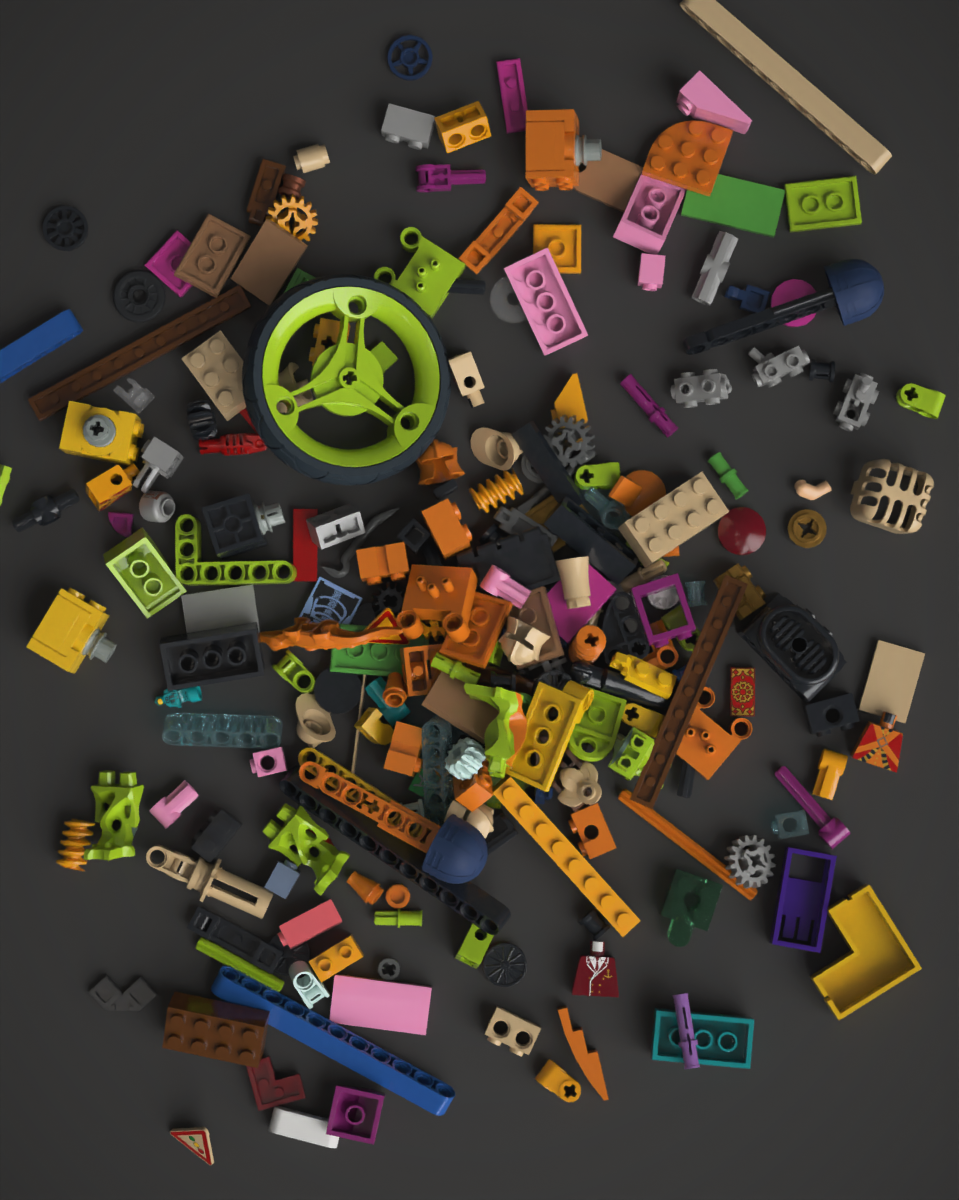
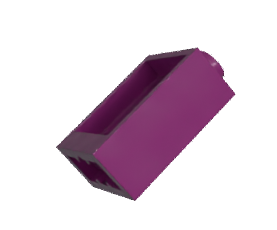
M678 573L631 588L632 597L649 646L654 645L655 648L668 645V640L678 637V640L681 641L692 637V632H695L696 627ZM675 587L687 625L653 636L641 598Z

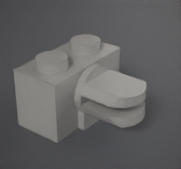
M155 436L152 441L148 439L141 450L143 452L141 457L144 459L142 463L145 465L134 480L133 486L136 488L140 487L149 474L141 488L142 492L147 493L159 474L167 479L172 477L184 457L177 450Z

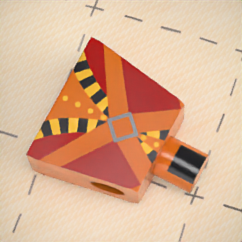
M883 711L879 724L868 721L850 756L897 773L903 733L893 729L897 715Z

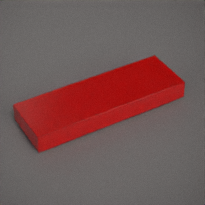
M293 509V565L297 570V576L293 582L318 581V546L312 542L306 519L318 515V509Z

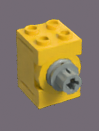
M69 401L59 448L66 454L130 466L133 464V461L137 462L139 447H137L138 438L143 436L144 424L141 423V418L134 413L114 411Z
M69 587L68 591L60 589L59 595L57 594L26 647L67 672L75 674L86 655L89 656L90 660L95 656L104 663H107L114 653L117 644L106 638V632H100L110 616L105 613L106 608L93 600H90L89 603L84 601L85 595Z

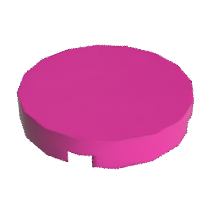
M791 279L784 281L775 289L771 297V308L816 293L811 284L803 280ZM816 313L783 325L787 327L804 326L815 317Z

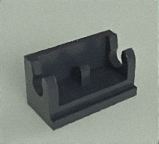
M504 812L493 818L494 831L489 832L485 838L488 855L518 834Z

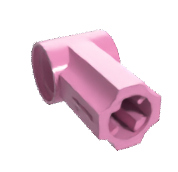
M491 565L479 585L490 594L511 601L512 605L519 609L522 608L532 592L510 578L507 572L495 565Z
M184 780L172 793L157 802L149 812L167 829L182 815L181 812L197 799L199 794Z

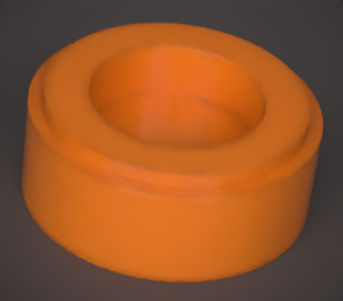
M394 884L386 892V901L393 908H403L410 900V892L402 884Z

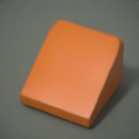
M620 476L608 496L625 506L631 507L643 488L632 479Z

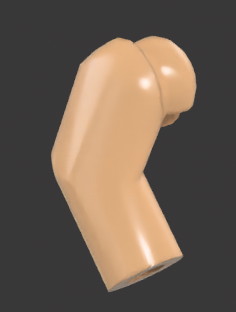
M802 479L798 480L794 485L796 493L808 500H815L832 491L826 480L813 486Z

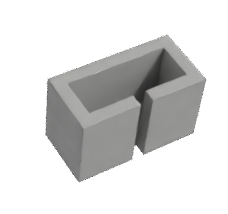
M389 103L381 134L385 137L386 141L392 143L406 141L408 146L413 149L422 150V147L428 149L435 125V116Z

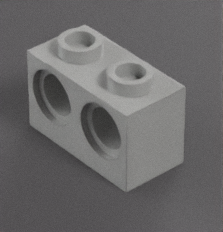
M350 503L306 519L311 540L321 550L366 533L360 511Z

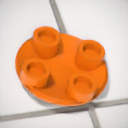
M634 471L626 477L635 481L643 489L631 507L625 506L622 503L620 505L626 513L635 516L666 495L664 483L656 474L650 471Z

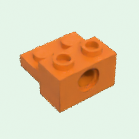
M442 644L400 648L403 683L407 697L427 695L441 672L430 665L436 653H439ZM428 660H429V666H430L431 679H429V676H428V667H427V661H428Z

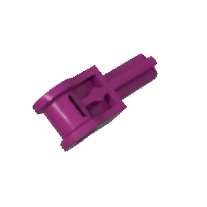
M424 164L415 167V171L418 172L417 192L451 191V185L484 184L486 182L485 170L451 171L450 164Z

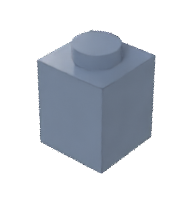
M287 859L284 863L278 861L264 888L287 899L301 874L297 870L298 866Z

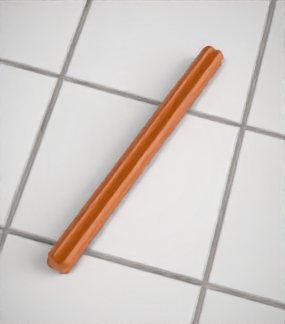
M627 789L621 791L618 795V800L748 900H752L758 892L756 888H744L743 884L736 885L737 878H729L732 871L731 869H725V864L656 811L630 800L632 795Z

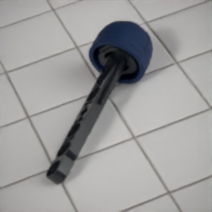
M846 259L824 266L830 288L714 327L706 332L703 331L691 335L683 341L686 354L695 355L710 350V348L719 347L834 306L837 308L843 326L863 320L871 316L879 308L883 300L884 283L882 277L874 266L860 259Z

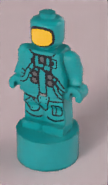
M200 686L168 691L167 688L163 691V695L156 696L154 701L158 706L166 704L168 707L181 708L182 702L191 701L193 703L202 701V691Z

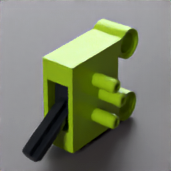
M415 227L405 228L400 235L403 249L407 252L416 253L398 280H396L394 271L388 267H381L374 274V279L377 280L383 274L390 275L392 280L389 284L412 298L427 313L431 320L449 293L483 295L486 286L484 280L459 279L466 269V265L424 238ZM408 235H415L418 237V241L414 245H409L405 242V238Z

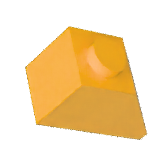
M577 373L572 374L556 399L554 409L550 410L552 421L556 418L560 420V417L566 415L568 420L572 415H576L577 422L581 419L585 420L584 423L588 422Z

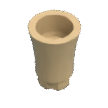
M589 556L555 561L567 609L591 606L589 598L591 596L588 572Z

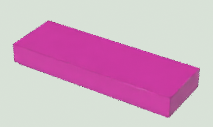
M520 58L498 61L496 65L507 134L526 131V110L528 108Z

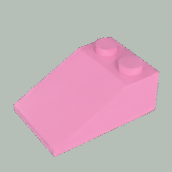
M700 70L679 91L676 101L679 104L677 107L685 116L690 115L693 119L716 124L741 134H745L748 131L752 120Z
M641 173L613 237L644 252L658 255L687 189L644 176Z

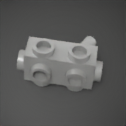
M799 346L776 357L773 353L764 356L755 347L748 354L758 363L753 369L754 374H752L757 387H762L766 384L769 388L782 382L781 377L787 374L793 377L803 372L802 367L810 363L807 352L805 350L801 351Z
M717 369L703 370V375L695 376V372L681 373V378L674 379L675 385L671 386L672 398L676 399V403L683 404V408L697 407L699 402H705L706 405L720 404V400L728 399V394L732 391V386L726 374L718 373Z
M860 373V375L855 374L852 380L847 379L842 392L846 393L843 402L838 401L833 413L837 415L835 421L840 423L839 427L841 429L852 432L853 428L858 430L861 425L865 427L870 413L867 412L869 404H874L879 394V391L875 390L878 383L873 381V377ZM852 410L855 413V417L853 419L848 418L847 411Z

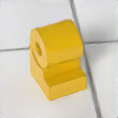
M369 707L354 725L356 729L374 744L386 745L392 741L394 730L390 725L383 724L379 720L383 714L377 708Z

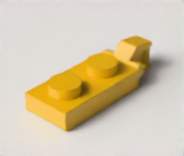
M616 652L610 663L611 667L621 671V674L625 676L624 680L664 699H669L677 676L635 656L625 655L620 652Z

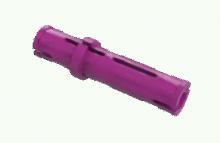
M632 374L628 375L620 383L649 416L648 420L651 423L654 422L667 438L678 430V426L666 415V410L656 404Z

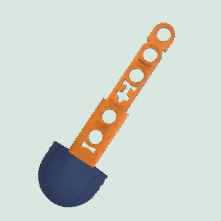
M308 761L301 765L299 776L305 783L314 788H320L325 794L378 822L377 827L426 853L422 866L424 872L444 882L460 884L473 880L483 870L488 857L487 843L482 833L469 822L452 814L441 827L392 799L389 803L340 775L328 772L329 769L318 763ZM309 766H314L317 769V775L314 779L309 780L305 776V770ZM330 777H335L338 781V787L334 791H329L326 788V781ZM350 789H356L359 792V798L356 802L351 803L347 800L346 795ZM365 794L368 795L365 799L370 803L378 801L377 806L380 808L378 812L373 811L371 814V808L362 804ZM393 812H398L401 815V822L397 826H392L389 822V815ZM415 823H419L423 828V832L419 837L415 838L410 834V827Z

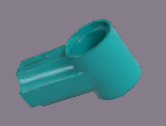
M380 676L370 683L365 690L378 705L379 711L393 727L396 725V721H401L411 711L405 703L396 708L390 707L385 703L383 692L387 683Z

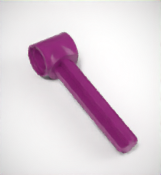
M786 766L780 767L774 773L780 783L820 827L818 834L831 849H834L851 834L837 817L831 819Z

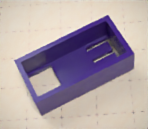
M785 847L769 940L770 944L821 952L837 856ZM792 853L825 859L821 883L789 877ZM782 915H785L782 937L793 939L796 919L799 917L796 939L808 941L811 920H814L810 945L778 940Z

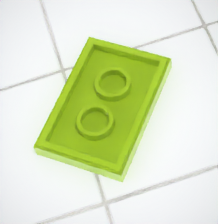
M856 176L784 184L790 232L862 224Z

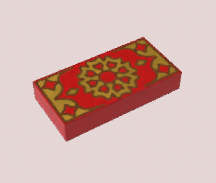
M730 668V716H755V668Z

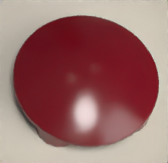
M738 507L729 510L721 518L718 525V537L721 545L729 552L736 555H748L758 550L763 544L766 537V526L764 520L756 511L746 507Z

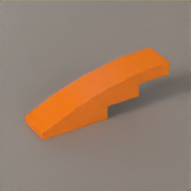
M567 1006L557 1008L565 1036L575 1059L588 1081L604 1101L609 1100L597 1049L587 1051L582 1027L572 1029Z

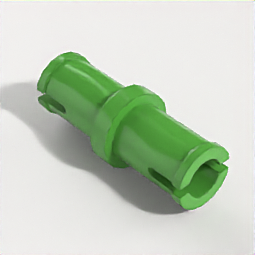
M718 452L708 460V463L711 464L720 476V482L726 484L736 500L749 491L736 475L737 471L735 468L732 469L721 455V452Z

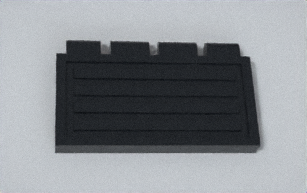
M539 526L522 531L525 539L521 541L519 533L500 538L502 548L499 549L495 540L477 546L478 556L475 555L473 548L456 553L458 562L454 564L455 567L472 568L478 578L476 592L493 597L496 596L479 586L491 565L504 570L510 575V578L529 590L561 580L547 533L542 534Z

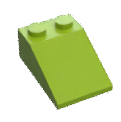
M143 527L103 554L107 567L147 619L187 592Z

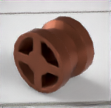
M283 174V185L279 187L278 194L285 195L287 198L294 194L295 200H299L302 196L300 193L301 188L305 187L306 181L294 175Z

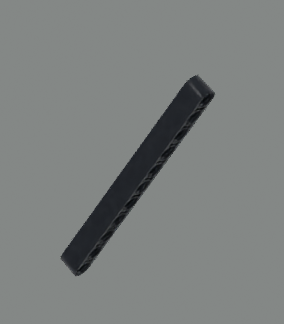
M294 766L279 782L280 790L290 799L486 933L497 935L511 917L508 907L472 882L460 884L447 883L424 872L422 866L426 853L377 827L378 822L325 794L320 788L317 789L305 783L299 776L301 766ZM305 770V776L307 779L311 780L316 777L309 771ZM326 783V788L329 791L335 790L333 787Z

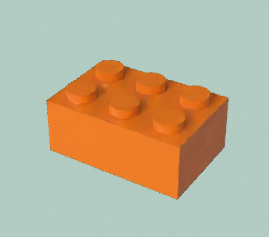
M447 498L422 511L423 519L444 561L455 556L458 552L470 549L472 535L466 524L461 525L459 521L461 520V513L455 502L450 503Z

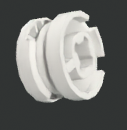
M668 575L657 576L652 581L667 577ZM675 587L647 596L652 606L663 610L673 607L679 600Z

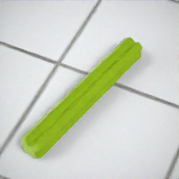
M204 937L198 940L195 948L226 966L239 970L277 992H280L283 988L284 981Z

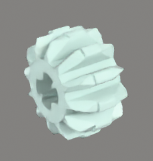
M468 737L464 740L460 739L447 752L449 755L445 758V768L457 779L462 781L470 780L473 774H478L479 768L483 767L482 762L486 759L484 755L485 749L473 739Z

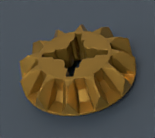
M809 509L795 513L791 517L787 528L790 539L797 546L803 548H811L820 544L827 530L824 518L818 512ZM812 520L811 530L815 534L807 533L802 538L803 529L798 523L806 525Z

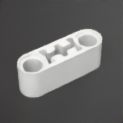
M274 1107L268 1129L269 1132L329 1148H337L339 1137L326 1134L329 1119L284 1107Z

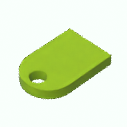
M592 689L594 690L593 701L588 710L584 712L580 724L575 725L567 745L576 757L590 762L602 760L611 752L627 702L625 699ZM581 744H591L594 751L591 753L585 752Z

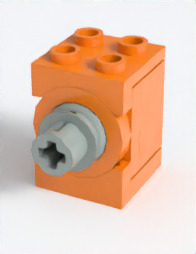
M574 109L526 110L525 178L532 188L535 187L536 191H548L549 187H559V190H573V186H579V165L587 166L588 161H601V139H587L586 135L579 137V118Z

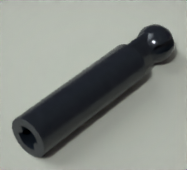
M583 660L575 661L569 668V675L576 683L599 688V691L666 712L676 689H673L669 699H664L624 680L625 676L619 671L594 666Z

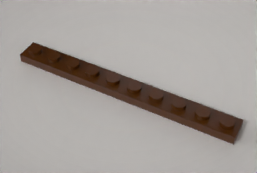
M238 285L29 398L28 401L41 422L68 407L69 401L78 402L251 308V305L241 286Z
M728 575L724 576L654 740L655 744L649 760L643 766L630 800L653 809L748 584Z

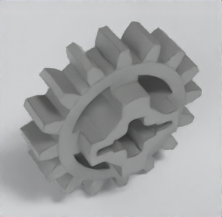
M746 835L733 840V846L727 847L726 850L730 855L724 857L725 860L729 861V865L725 866V869H731L732 873L729 875V878L736 877V885L743 884L744 888L761 887V884L768 883L767 877L774 875L770 868L776 867V864L771 862L775 854H769L768 851L771 846L763 845L765 839L757 840L756 835ZM745 846H750V849L743 850ZM755 873L758 874L754 878L750 877V875H753Z

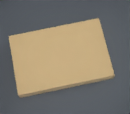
M877 640L858 710L881 717L883 711L897 715L896 721L906 723L925 653Z

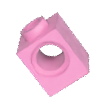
M641 254L637 286H643L642 289L646 291H657V288H662L666 256Z
M283 747L252 753L254 759H250V765L253 774L257 773L258 777L288 771ZM268 755L273 757L275 762L270 770L264 769L261 763L262 759Z

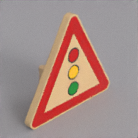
M177 1128L170 1131L173 1137L207 1164L212 1165L214 1163L210 1134L207 1128Z

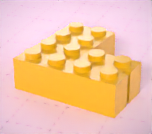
M864 884L848 894L849 900L842 898L828 907L827 914L850 951L809 976L821 996H828L824 1001L837 1020H841L922 969L869 884Z

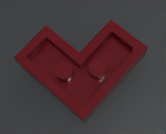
M270 1056L261 1058L258 1068L246 1066L258 1111L306 1098L300 1073L276 1080Z

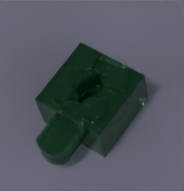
M675 868L659 913L661 916L672 919L667 932V938L671 944L676 947L686 946L691 939L694 927L708 931L723 887L722 884Z

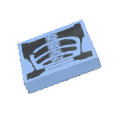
M319 577L299 617L309 618L311 622L316 623L332 619L338 621L339 624H351L363 598Z

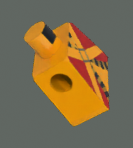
M134 463L124 470L118 464L87 482L86 494L100 512L132 490L131 482L136 479L140 471ZM119 481L121 484L114 485L112 482Z

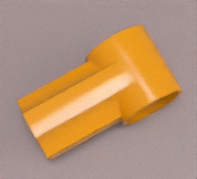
M823 749L818 763L819 772L812 794L829 800L833 799L839 777L844 772L848 755Z

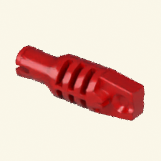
M255 433L224 434L218 439L199 440L201 455L209 453H222L224 456L243 455L267 449L260 436Z

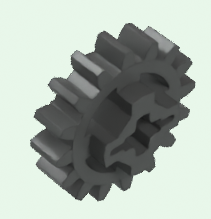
M566 415L561 416L560 420L558 418L551 421L552 425L549 424L545 428L549 433L543 435L558 459L562 461L564 468L569 463L571 468L577 466V463L581 465L586 462L585 458H589L592 455L589 450L595 447V444L590 442L595 435L588 433L591 426L584 427V419L577 422L576 415H572L569 420ZM565 426L563 432L556 433L560 427ZM575 450H581L578 455L572 456Z

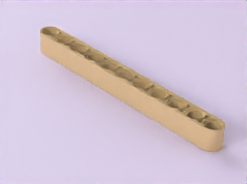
M683 0L680 3L681 8L870 173L876 175L892 157L888 149L716 0Z

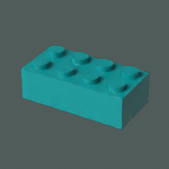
M655 1008L651 1059L684 1063L682 1048L678 1045L680 1036L676 1011ZM690 1011L695 1040H698L696 1049L699 1064L750 1069L754 1019L752 1017Z

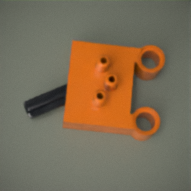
M427 542L422 547L427 565L412 564L402 610L396 617V623L398 627L402 628L404 637L413 640L419 638L424 631L420 619L442 621L443 628L449 638L456 643L463 642L470 634L468 623L478 578L472 568L443 566L436 545Z
M704 687L703 691L709 694L710 700L706 705L697 703L676 753L683 760L677 796L683 798H690L692 795L695 771L706 780H709L741 740L747 739L751 735L753 729L749 720L738 718L730 723L729 734L703 713L700 709L710 707L715 701V694L708 687ZM738 722H743L747 727V732L743 736L735 733L734 727Z

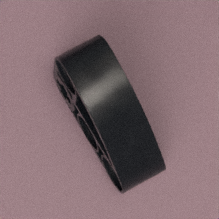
M618 592L611 599L606 609L601 628L606 636V645L602 654L605 663L609 667H611V662L608 656L613 650H617L625 655L635 656L639 659L645 658L650 650L631 595L626 592ZM618 597H625L628 600L629 605L627 609L620 610L616 607L615 601ZM630 619L636 623L637 628L635 632L629 633L624 630L623 624L626 620ZM638 642L639 646H644L645 650L641 651L643 655L639 656L637 652H632V648L635 647L634 643Z

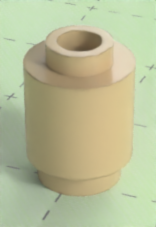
M315 144L296 150L298 155L293 156L297 170L302 169L303 173L323 168L325 164L330 163L325 144L320 146Z

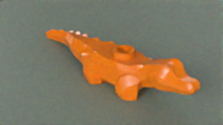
M306 617L294 618L295 625L282 630L260 632L259 635L260 641L266 643L273 651L289 646H298L305 648L307 651H314L317 649L328 650L336 648L340 650L342 648H355L358 645H366L369 641L378 640L381 637L398 636L403 633V630L400 627L385 626L352 632L341 629L339 622L332 619L316 623L311 622Z

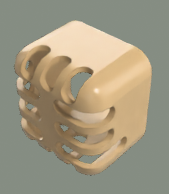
M888 459L869 461L864 464L859 480L854 481L851 494L854 495L850 507L851 515L860 522L896 534L914 533L922 526L921 520L926 514L927 510L925 507L930 501L931 496L929 494L934 487V481L926 472L906 467L900 463H891ZM875 468L883 469L886 473L884 478L869 476V474ZM889 470L897 472L892 486H888L886 483ZM903 474L911 477L908 488L905 491L900 489ZM915 481L918 482L916 495L913 493ZM875 482L881 485V490L874 492L865 490L867 483ZM865 496H871L877 499V504L875 506L861 504V500ZM887 496L889 501L883 518L873 520L872 518L877 512L881 497ZM899 500L902 503V507L896 523H887L894 502ZM913 505L906 527H900L908 506Z

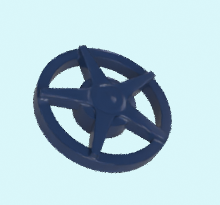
M412 35L403 36L391 45L388 52V64L391 71L400 79L407 81L420 79L431 68L432 51L427 42L422 38ZM407 40L418 42L414 48L406 49L400 43ZM421 45H424L428 51V61L421 59L418 51ZM398 46L402 52L400 60L392 63V53L395 47ZM418 64L427 65L421 73L413 76L414 67ZM405 66L409 70V76L400 74L394 67Z

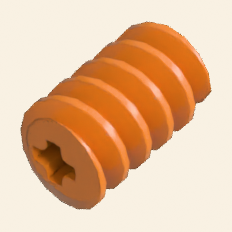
M594 625L582 627L568 649L571 662L583 660L591 665L594 664L606 645L604 632Z

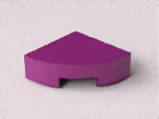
M108 512L109 521L114 530L124 537L128 538L131 536L133 514Z

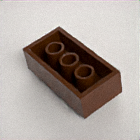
M174 991L167 1009L162 1048L258 1068L264 1053L270 1011Z

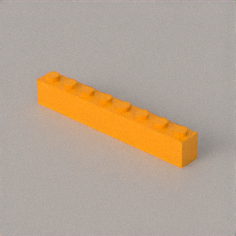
M507 774L493 786V794L622 937L641 921L510 775Z

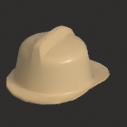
M481 427L474 431L470 440L473 454L480 462L503 471L510 469L519 455L523 453L512 434L508 432H499Z
M301 694L295 703L298 717L296 731L299 738L307 743L309 748H315L322 742H329L334 739L336 731L330 713L318 705L314 694Z

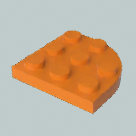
M692 120L677 123L664 130L656 138L647 156L642 175L710 197L733 135V130L705 121Z

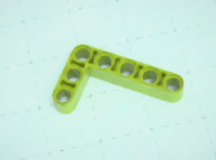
M183 514L176 520V578L183 584L190 586L289 584L297 576L295 566L283 560L202 562L200 521L189 514ZM187 520H192L194 524L190 532H185L183 529V524ZM187 544H192L194 547V551L190 556H185L183 552ZM264 566L266 575L262 579H257L255 576L256 569ZM288 566L290 568V575L285 579H281L279 576L280 568ZM216 567L218 576L214 580H209L207 576L208 570ZM235 567H240L242 575L239 579L234 580L231 576V571ZM187 568H192L194 576L186 581L183 576L184 571Z

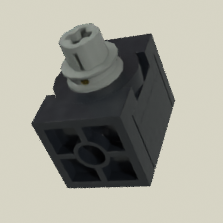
M249 493L202 508L216 555L222 560L268 546L265 536L266 531L273 532V526L285 523L279 502L267 506L262 502L261 505L257 506Z

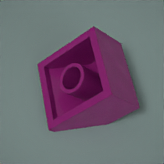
M336 1085L326 1134L374 1145L385 1093L360 1087Z

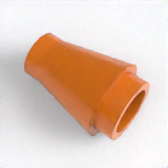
M393 672L388 675V681L383 692V700L388 706L396 708L403 705L407 699V694L402 681V675L398 672Z
M356 871L347 880V883L365 903L369 902L371 905L380 898L384 891L380 887V883Z

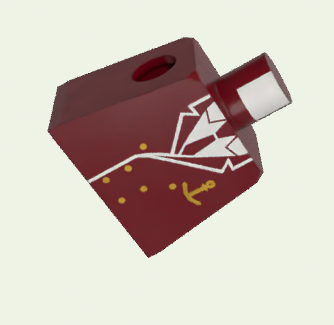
M590 941V955H579L572 986V995L619 997L615 957L604 956V941Z

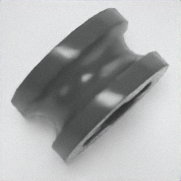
M393 958L383 959L378 966L379 975L385 980L395 979L400 972V965L397 960ZM386 962L389 965L394 964L396 969H393L395 973L393 975L389 973L384 974L382 971L385 968L383 964Z

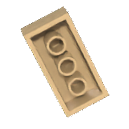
M700 472L624 522L618 529L646 568L722 518L729 510L704 473Z

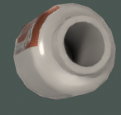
M148 491L144 493L139 502L140 515L143 519L150 522L164 523L168 521L175 511V503L172 496L163 491Z

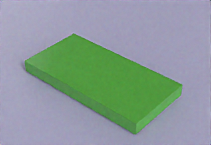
M718 174L710 197L690 190L686 191L681 216L774 238L785 190Z
M339 624L341 629L352 632H360L367 627ZM422 634L419 638L410 640L408 645L367 643L366 645H358L355 648H342L340 650L331 648L329 672L386 677L390 673L398 672L403 678L400 648L429 645V639H425Z

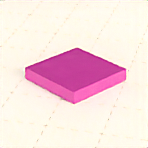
M176 230L145 264V267L177 296L182 298L193 285L174 276V273L191 242Z

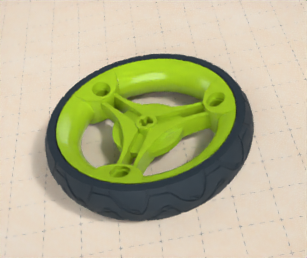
M337 274L313 278L298 284L283 293L266 309L256 323L247 343L242 367V387L246 409L251 422L262 441L276 457L287 466L309 478L330 484L352 486L374 483L389 478L410 466L425 452L439 432L446 416L451 393V372L447 351L436 326L427 313L412 298L398 288L371 277ZM349 302H353L358 306V313L350 311ZM326 312H331L340 319L337 343L318 356L312 367L311 381L292 392L279 386L278 371L281 356L292 335L310 319ZM369 316L380 320L393 330L404 344L410 356L414 370L415 390L412 404L407 407L398 403L383 388L382 368L376 357L365 348L364 322ZM348 322H356L354 344L347 343ZM346 375L349 376L348 379L351 378V383L349 384L343 381V377ZM312 389L316 400L298 407L294 396ZM378 399L393 409L396 414L393 417L389 416L377 407L375 403ZM278 402H282L287 406L286 414H281L277 410ZM323 406L329 412L340 416H355L367 412L388 425L387 438L374 445L360 449H339L314 440L296 424L299 412ZM402 417H405L409 420V429H405L402 427Z

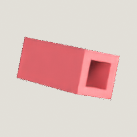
M330 899L280 925L281 932L277 933L283 947L288 945L291 950L341 924L342 919Z

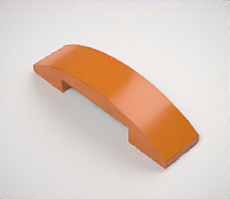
M520 187L505 204L502 211L458 259L477 275L515 234L539 202Z

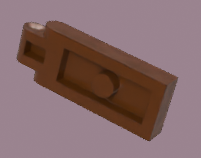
M262 159L247 207V212L251 213L249 223L263 226L266 216H271L268 213V208H274L273 201L277 199L278 189L281 186L282 177L286 170L285 165Z

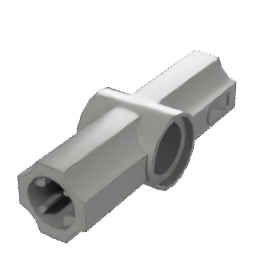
M719 231V234H717L711 253L707 255L701 269V276L692 299L709 306L713 302L720 282L722 283L728 270L729 260L738 241V238L734 235Z

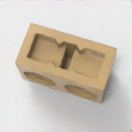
M496 1006L484 1034L488 1036L487 1040L498 1046L504 1043L510 1046L509 1051L522 1057L524 1053L530 1054L540 1033L541 1026ZM497 1021L506 1022L508 1029L505 1033L499 1034L495 1032L493 1027ZM521 1031H525L530 1035V1039L526 1044H519L516 1041V1035Z

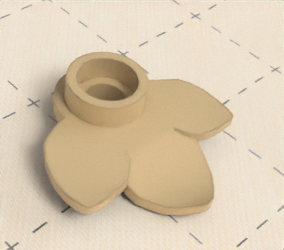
M585 761L580 771L575 768L562 769L560 771V780L565 789L558 795V800L570 807H577L582 803L592 805L598 802L601 798L602 790L597 783L598 771L595 766ZM587 788L592 789L590 796L585 794Z

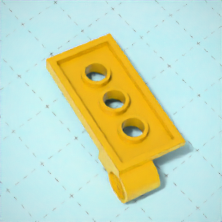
M572 680L567 682L562 691L539 681L525 716L527 719L525 741L515 756L512 767H506L505 773L542 791L549 792L576 724H580L584 712L588 710L593 701L594 690ZM552 707L558 710V717L554 721L548 717V711ZM545 729L549 734V739L543 744L539 740V734ZM534 752L540 757V761L536 766L530 763V756Z

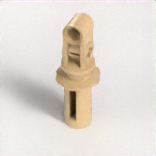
M154 845L148 850L146 861L151 867L179 881L187 882V889L201 892V902L204 901L206 895L208 897L211 896L263 919L274 893L223 870L222 867H219L222 859H218L214 864L205 862V859L202 857L196 861L188 855L173 851L162 845ZM154 850L162 851L165 856L164 861L155 863L151 859V853ZM181 861H182L183 864H182L180 870L177 871V869H178V867H179V865H180V863H181ZM213 879L219 880L258 899L256 903H253L211 883Z

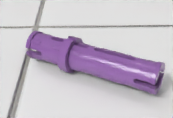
M688 993L672 995L680 1036L678 1045L682 1048L684 1069L700 1067L696 1049L698 1040H695Z

